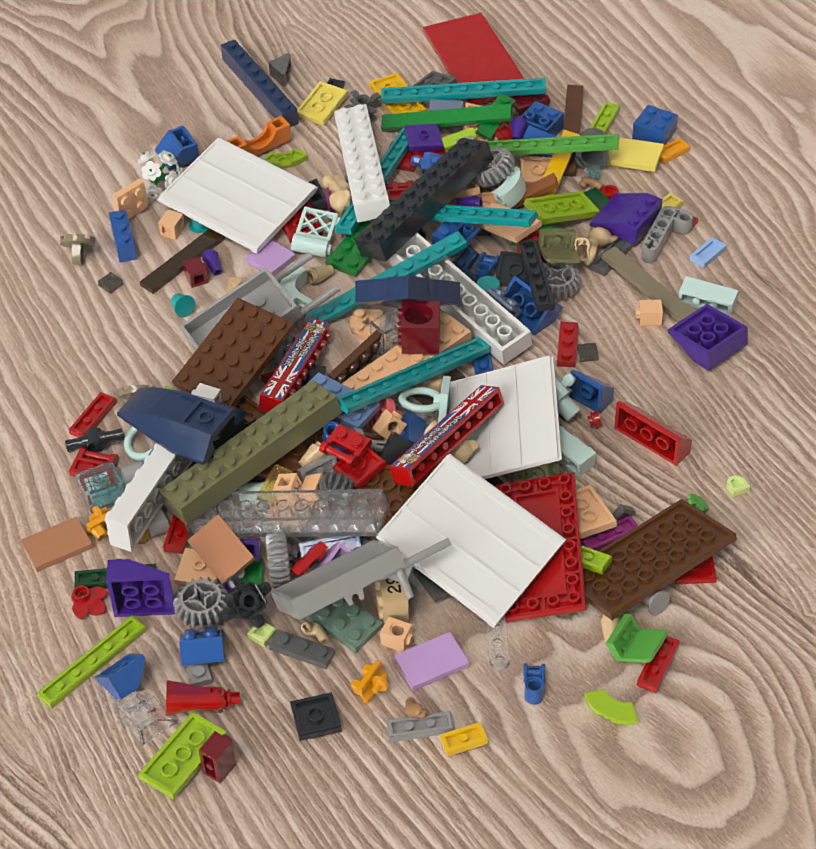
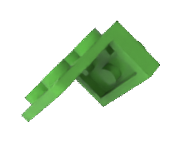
M624 614L606 644L616 661L650 662L663 644L668 633L665 629H640L632 614Z

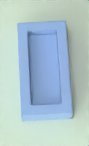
M712 237L690 255V260L705 268L726 251L727 245Z

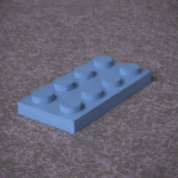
M319 372L309 381H316L337 397L353 391V389ZM375 402L350 414L342 411L333 420L350 429L352 427L362 429L381 409L380 403Z

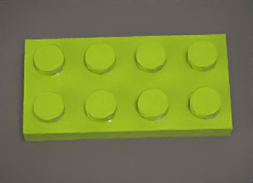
M582 191L527 198L523 204L528 210L537 211L538 217L536 219L541 220L542 225L592 218L600 212Z
M192 711L139 772V779L174 800L202 767L199 755L200 747L214 731L221 735H227V731Z

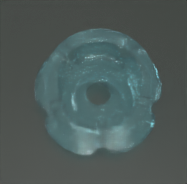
M593 165L586 170L587 177L599 181L602 171L599 167Z

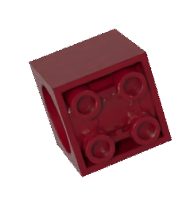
M402 301V308H398V320H401V322L397 324V333H401V335H398V346L402 347V354H439L440 301Z

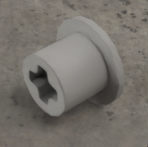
M664 590L657 591L642 602L648 606L649 612L652 615H659L667 608L670 595Z

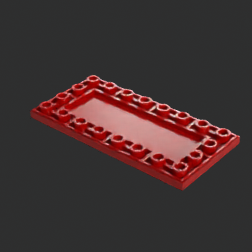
M482 12L423 27L425 36L449 75L456 77L458 83L525 79ZM497 97L468 98L465 101L478 105L492 102Z
M571 472L496 485L498 490L566 539L557 553L503 617L505 623L587 610L575 473Z

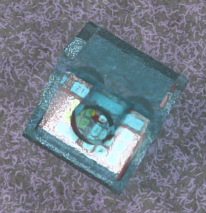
M112 461L75 474L84 502L91 514L93 513L92 507L98 506L100 509L113 507L117 498L121 497L126 488L124 480Z

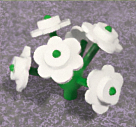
M167 151L159 153V157L163 162L160 168L158 164L150 161V158L155 156L153 152H143L138 159L139 164L147 162L146 166L142 167V176L146 180L150 179V182L153 183L149 187H145L147 197L153 200L159 198V195L162 193V189L157 188V183L165 181V187L167 188L184 172L182 167H179L174 155ZM166 164L170 166L176 164V172L163 173L162 170Z

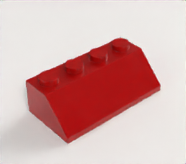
M618 401L616 403L614 429L675 466L690 453L692 440L686 435L674 430L671 426L664 424L629 402Z

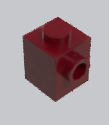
M200 257L183 261L184 273L191 288L208 283L207 273H209L207 264L203 263Z

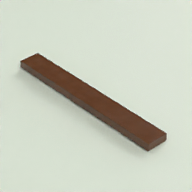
M567 85L563 131L567 130L580 134L584 85ZM573 152L563 176H576V152Z

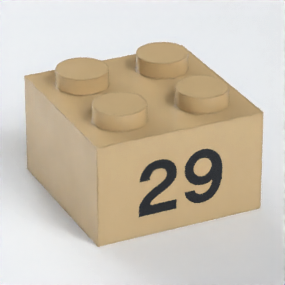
M389 578L375 581L379 620L383 619L385 624L388 617H392L409 623L408 599L400 582Z

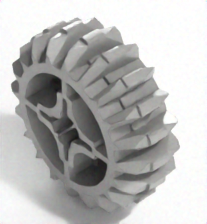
M503 147L491 149L494 159L473 179L478 186L489 188L491 185L495 186L502 180H506V177L511 175L510 172L514 171L516 165L514 157L508 149Z
M543 263L553 299H556L558 302L560 299L566 301L567 297L572 298L573 295L577 294L581 277L574 265Z
M273 532L266 535L265 541L270 584L272 587H279L282 583L290 582L291 577L286 535L283 532Z
M200 576L199 580L196 581L192 578L191 583L185 581L184 587L179 586L178 592L174 596L175 614L180 622L184 621L186 626L191 624L195 628L197 625H200L203 629L204 625H208L211 628L213 622L218 624L219 619H222L220 616L221 610L228 607L225 603L228 591L224 588L223 584H219L217 579L211 582L210 577L203 580Z

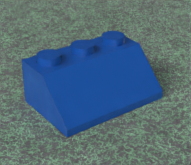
M517 276L512 278L504 291L506 293L505 296L515 300L518 303L517 306L522 310L517 320L527 327L533 335L538 334L554 323L563 308L554 301L555 310L537 312L528 281Z

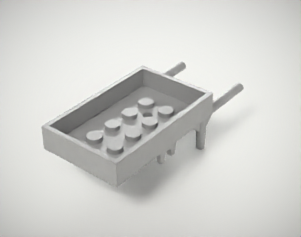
M309 252L275 276L265 267L179 327L195 350H197L238 297L293 322L301 331L304 327L303 322L307 313L341 290L336 284L299 310L295 302L280 285V282L314 258Z
M446 538L404 560L398 546L373 539L270 591L279 611L298 620L341 598H344L350 606L354 604L352 601L354 594H357L359 599L362 600L365 598L363 588L375 581L387 578L400 582L407 599L414 597L408 581L412 566L451 546V541L449 538Z

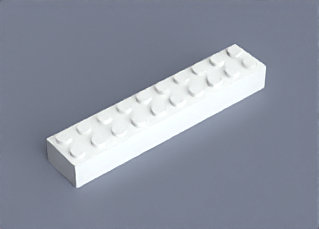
M367 105L341 108L334 111L357 223L376 219L390 204Z
M416 233L390 258V263L392 266H395L430 247L431 244ZM447 258L415 275V277L460 282V304L440 306V309L468 328L474 339L479 337L490 345V353L503 365L532 346L531 331Z
M199 383L197 388L191 392L193 395L222 402L221 389ZM155 444L151 454L145 458L142 467L136 471L133 480L126 485L121 497L117 498L112 510L106 514L105 522L107 524L110 545L130 552L133 551L164 505L159 490L187 471L193 462L192 460L173 454L159 444Z

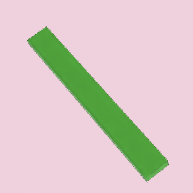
M619 134L485 142H488L490 149L493 150L497 147H503L508 149L512 155L619 150L620 137Z

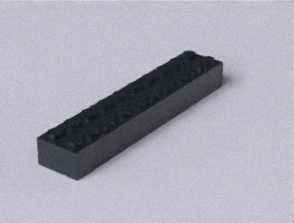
M467 138L459 139L434 165L427 169L420 178L416 179L403 194L395 199L387 209L383 210L371 224L354 238L360 255L387 262L494 159L488 142Z

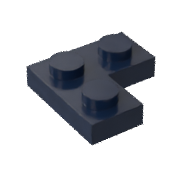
M468 245L467 248L458 253L452 263L475 283L480 279L470 270L480 254Z

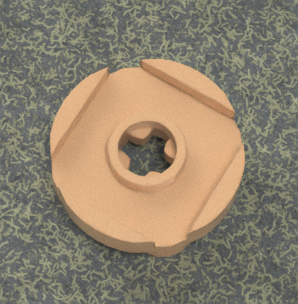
M357 309L354 311V315L350 319V331L352 334H356L357 338L366 340L376 330L382 333V335L385 333L386 318L381 310Z

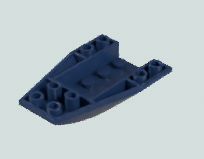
M155 387L139 388L117 412L118 417L169 452L203 465L215 452L213 439L225 425L229 423L237 426L247 414L245 410L215 399Z

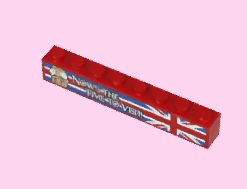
M309 317L261 392L258 410L268 413L294 394L296 389H300L302 380H305L308 370L313 368L314 360H318L320 351L324 350L326 342L330 340L332 333L329 331L330 323Z
M480 385L390 465L394 483L407 486L417 484L504 404L500 387Z

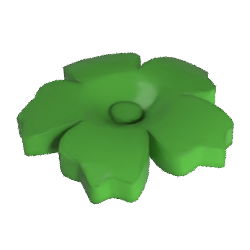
M696 494L688 495L689 504L702 512L709 510V506L702 497Z

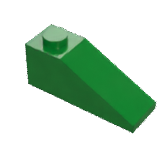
M500 93L492 105L512 104L513 107L515 100ZM502 122L480 124L475 134L491 141Z

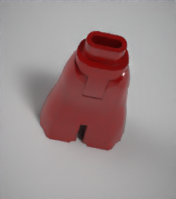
M167 680L166 716L192 710H222L230 708V705L240 704V692H230V689L226 691L222 687L196 686Z

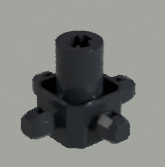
M231 575L227 578V584L233 590L226 594L225 603L228 607H225L220 612L222 620L229 621L234 617L238 620H250L254 627L260 628L265 624V619L259 613L266 609L267 600L264 596L272 590L269 582H262L259 585L251 582L241 583L242 581L237 575Z

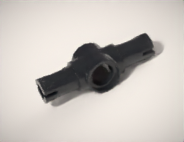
M92 427L82 437L65 440L67 452L79 450L82 447L87 448L88 451L98 453L108 443L122 441L125 438L122 428L105 432V430L102 431L100 428Z

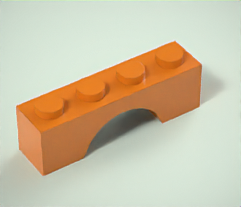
M282 116L268 121L263 132L258 137L252 140H243L238 135L227 140V142L258 156L290 141V124Z

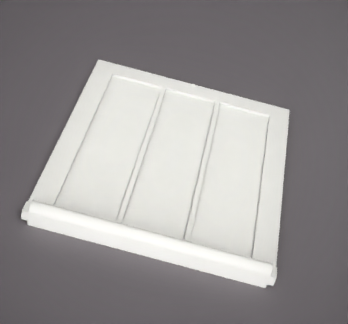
M217 138L159 195L157 201L183 213V215L247 247L257 254L316 193L318 188L221 138Z
M553 356L541 357L450 382L449 413L480 385L500 387L504 404L466 438L467 440L476 441L478 448L464 465L483 479L562 460L555 360Z
M451 454L443 459L376 536V539L398 546L404 560L449 538L451 546L414 564L413 567L485 620L492 628H495L566 541L565 538Z

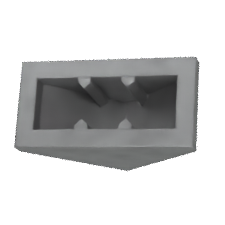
M291 53L282 55L269 62L270 76L282 86H286L291 70Z

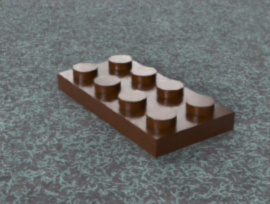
M377 330L373 332L333 369L328 377L342 383L366 367V364L369 361L372 362L378 355L377 349L381 345L382 334Z

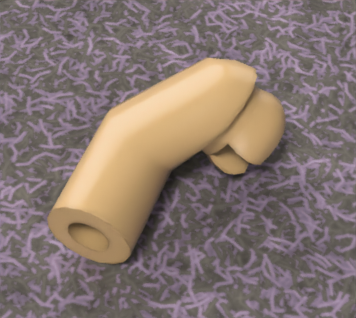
M307 621L301 624V631L304 634L317 637L320 644L323 645L329 642L330 639L321 624Z

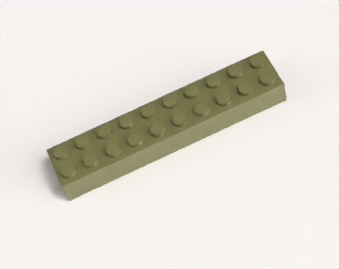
M312 380L214 450L215 452L204 465L196 463L160 489L159 493L165 507L188 526L324 427L325 424L339 416L342 411L337 396Z

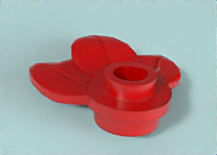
M86 586L76 587L71 595L74 602L72 606L74 615L79 619H84L88 613L95 616L104 614L106 608L102 599L108 595V591L98 586L90 589Z

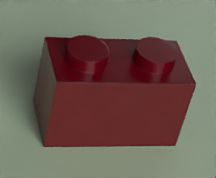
M214 731L200 747L199 755L203 774L221 784L236 766L232 739L225 734L221 735Z

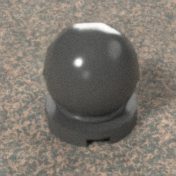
M588 128L580 133L579 136L605 135L606 133L598 128ZM609 150L576 152L575 154L577 165L582 169L585 167L592 169V171L601 170L607 165L609 160Z

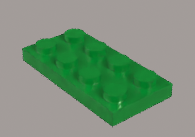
M368 220L362 221L352 235L347 234L327 258L326 266L332 265L335 270L357 277L372 258L360 255L354 238L371 222Z

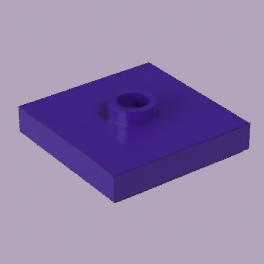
M437 124L404 125V132L410 151L443 150L444 145Z

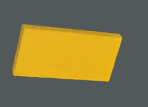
M399 73L369 82V87L373 93H379L380 95L381 88L408 86ZM421 102L382 104L389 114L426 111Z

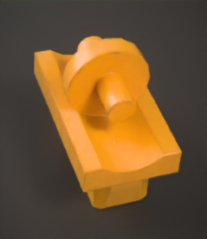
M98 506L92 507L93 514L88 516L90 522L86 524V532L89 536L92 534L100 541L107 536V531L104 527L107 526L105 517L108 509L106 507L100 509Z
M376 660L373 665L365 664L362 669L364 678L362 680L356 679L351 684L353 692L360 695L363 702L369 703L379 690L386 691L389 684L386 681L388 674L382 668V662Z

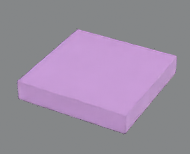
M271 239L257 254L251 252L245 258L247 263L260 271L267 267L274 276L296 259L295 253Z

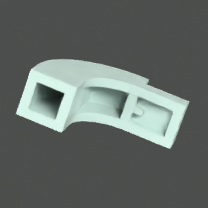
M517 166L514 167L513 172H510L511 175L506 177V180L501 181L503 184L493 191L497 203L508 208L516 205L526 192V183Z
M303 267L298 268L280 282V285L295 302L299 310L313 301L299 292L308 283L307 270Z

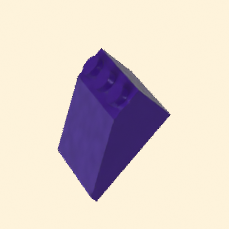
M616 193L590 222L589 226L605 228L611 235L618 236V238L636 245L656 220L662 209L663 199L649 193Z
M705 304L668 329V333L692 360L708 371L748 344V327L709 304Z
M130 559L108 560L106 581L114 617L175 614L173 605L174 594L169 573Z

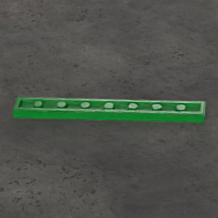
M512 104L384 114L382 115L381 130L382 132L398 131L404 125L437 124L438 127L507 122L512 121L513 107Z

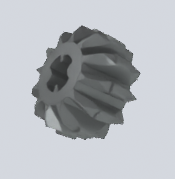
M335 471L332 473L326 472L319 483L320 494L325 499H330L331 502H346L353 493V481L348 479L347 475L344 476Z

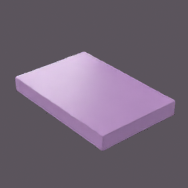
M451 632L394 655V661L412 691L469 667V661Z

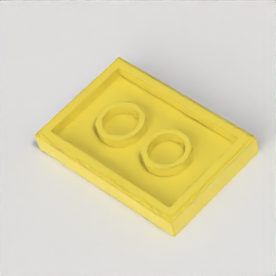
M320 81L297 109L298 117L324 126L334 114V111L346 99L348 90Z
M620 138L619 150H609L607 165L655 172L664 149V144Z

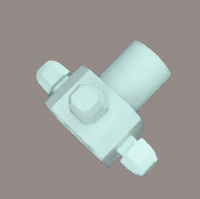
M571 373L565 375L562 379L560 377L555 378L558 413L567 422L581 410L568 396L573 391L569 386H572L576 380Z

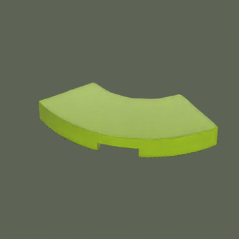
M296 148L285 153L271 151L263 160L284 169L305 162L308 159V154Z
M605 689L584 693L587 705L598 716L601 715L615 724H638V718L632 702L617 701L609 696Z

